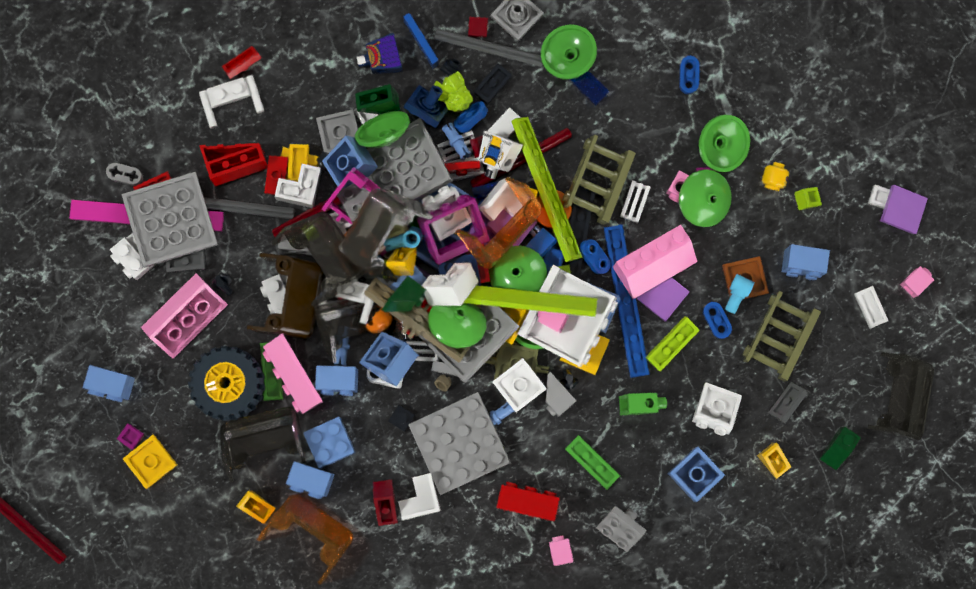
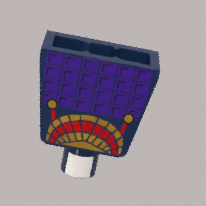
M394 33L367 43V54L357 56L359 67L370 65L372 74L403 72Z

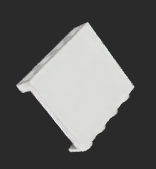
M553 265L539 292L597 298L596 317L567 314L569 318L563 330L559 333L538 322L539 317H537L539 311L529 310L518 335L582 367L583 364L586 365L591 357L589 354L591 348H595L600 339L598 334L601 329L605 330L609 322L607 319L609 313L615 311L618 302H616L617 298Z

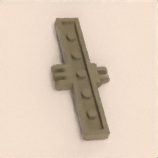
M375 278L363 294L383 308L395 291ZM422 302L419 307L414 306L410 312H389L403 322L402 326L404 329L401 333L405 334L409 330L411 333L408 335V338L410 339L414 334L417 337L420 334L458 363H460L470 347H450L440 342L432 334L428 324L430 313L427 312L430 307L428 304L422 308Z

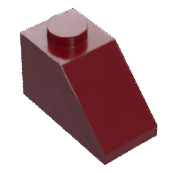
M392 480L373 482V499L378 526L397 524Z

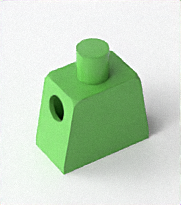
M657 393L619 396L620 415L658 413V409L667 408L666 397H657Z

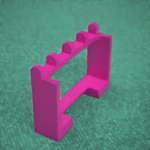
M354 167L322 208L324 212L331 208L339 214L336 218L337 222L343 217L352 224L347 213L332 202L348 180L352 181L359 188L364 187L378 199L389 196L386 191ZM393 198L399 209L405 207L395 198ZM413 212L403 216L406 225L415 216ZM384 249L380 255L384 256L386 250Z

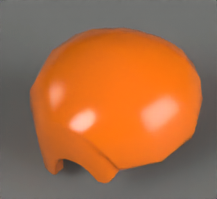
M380 309L372 317V321L366 324L365 328L373 334L383 332L391 325L393 316L391 313Z

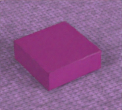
M128 423L117 440L131 450H134L145 434Z

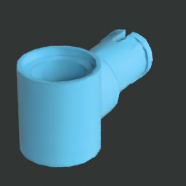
M410 227L408 231L399 236L383 240L386 252L400 247L414 248L418 246L422 240V231L418 227ZM408 234H415L417 236V240L411 241L408 238Z
M736 274L730 286L731 297L725 310L735 314L742 299L749 296L755 282Z

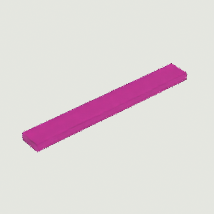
M71 200L69 218L71 220L130 224L124 204ZM208 211L214 231L222 232L224 212Z

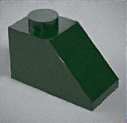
M391 84L355 93L358 112L381 115L387 112L400 111L399 95Z
M407 275L381 310L384 312H410L414 306L419 307L425 298L422 295L427 289Z
M840 427L819 460L837 470L852 453L861 437L846 427Z

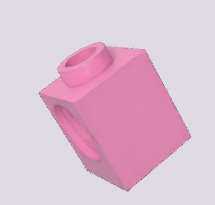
M680 170L667 191L669 198L675 202H679L680 193L676 190L675 185L683 184L689 176Z
M920 266L900 285L915 298L934 279L931 277L932 274L928 269Z
M539 311L537 317H539L538 322L561 333L569 315Z
M564 535L553 537V541L549 542L553 565L573 562L569 539H564Z

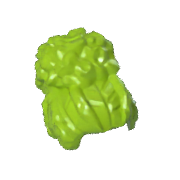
M459 71L449 77H445L443 84L438 81L435 82V86L440 87L443 91L438 101L444 102L449 110L453 112L467 110L470 103L473 102L470 91L466 88L464 78Z

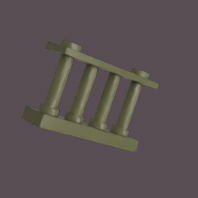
M593 135L587 138L583 145L585 151L570 189L565 192L562 201H564V208H568L574 203L596 213L599 216L597 222L604 225L610 221L636 153L630 150L621 154L613 152L596 144L598 136ZM592 151L617 161V164H619L617 171L613 172L590 162L589 159ZM587 168L610 178V181H612L610 188L605 189L582 179L585 169ZM582 186L604 196L605 202L603 206H597L575 196L578 187Z
M779 291L776 295H771L768 301L770 307L751 346H746L743 352V356H745L743 361L747 363L753 358L777 370V373H779L778 379L785 382L788 381L821 311L814 308L810 312H804L780 300L783 292ZM776 306L801 318L805 322L802 329H796L772 317ZM769 323L793 335L794 339H796L794 345L787 346L763 334L767 324ZM759 340L786 353V356H788L786 362L779 363L755 351Z

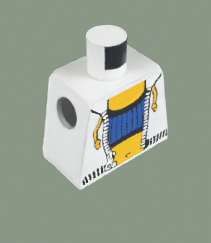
M484 131L479 154V161L488 165L484 176L495 179L498 170L509 172L523 145L497 134Z

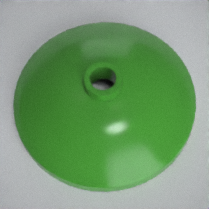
M564 25L556 28L546 37L541 48V60L544 67L550 74L561 79H573L583 75L592 67L597 56V44L594 37L587 29L578 25ZM570 55H575L574 58L569 59Z
M392 111L378 115L359 127L355 133V139L359 145L368 148L389 146L406 132L410 119L405 112Z
M719 115L711 119L703 128L699 139V152L703 162L712 170L719 172H728L740 166L750 148V135L746 125L742 120L732 115Z
M699 170L689 175L683 182L679 193V205L682 214L690 223L700 227H710L722 221L731 205V190L726 179L713 170Z
M512 246L506 248L495 257L491 264L489 273L490 283L495 288L539 292L547 277L546 264L542 257L529 247ZM515 269H519L518 275H513Z
M462 303L461 306H433L428 316V324L432 334L440 342L450 347L467 348L473 346L482 339L486 331L485 315L476 304Z

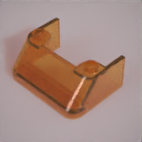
M509 177L505 181L522 204V207L484 247L476 236L460 229L456 231L479 265L487 269L493 268L534 224L541 213V206L527 184Z
M293 494L275 512L257 540L264 541L273 527L278 530H286L294 521L325 543L320 551V558L329 567L317 582L321 585L326 581L349 548L354 536L350 529L302 495Z

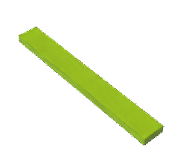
M515 118L511 121L519 143L523 145L524 156L565 262L582 258V254L529 118Z
M475 286L463 303L596 317L597 298Z

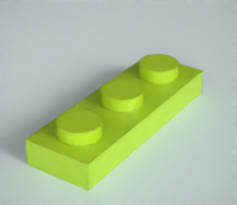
M684 316L645 358L658 371H661L700 330L688 317Z

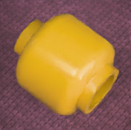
M774 162L773 165L765 167L762 177V183L765 184V188L780 191V189L786 187L789 171L784 169V164Z

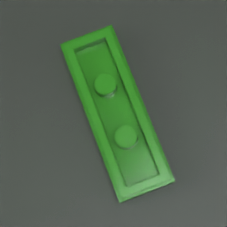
M260 343L262 372L265 376L264 401L284 399L282 378L277 379L272 371L275 366L272 361L268 363L262 354L265 351L263 347L268 343Z
M579 435L566 447L565 450L606 490L620 477Z

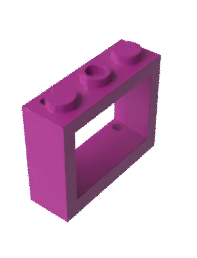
M461 195L456 201L444 203L439 206V209L426 211L421 217L417 218L430 256L437 264H441L490 241L476 199L469 195ZM467 207L476 232L437 250L428 224Z

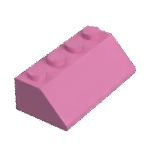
M679 225L618 260L613 269L632 299H635L697 263V259L690 238L683 227Z
M196 273L141 328L152 341L170 357L174 358L228 304Z
M283 334L263 347L265 351L262 354L268 363L272 361L275 366L272 369L277 379L282 378L285 383L282 386L287 396L291 394L295 400L292 404L297 413L301 411L304 414L323 403Z

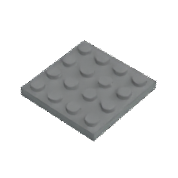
M421 118L410 123L406 132L393 144L367 149L378 166L370 175L374 183L405 207L411 206L453 181Z
M196 172L122 194L144 268L218 245Z
M476 304L485 315L486 331L482 339L470 347L460 363L420 334L418 336L466 383L519 328L498 306Z
M479 392L409 424L440 495L511 463Z

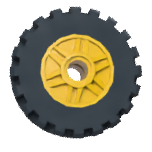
M221 346V348L215 347L210 349V352L201 355L199 361L196 360L193 365L195 366L193 371H190L191 381L188 382V387L191 388L190 396L194 399L197 408L212 418L223 421L239 420L241 417L248 416L252 410L254 411L258 407L259 401L263 399L265 376L261 370L262 367L252 355L237 347ZM230 379V386L225 388V381Z

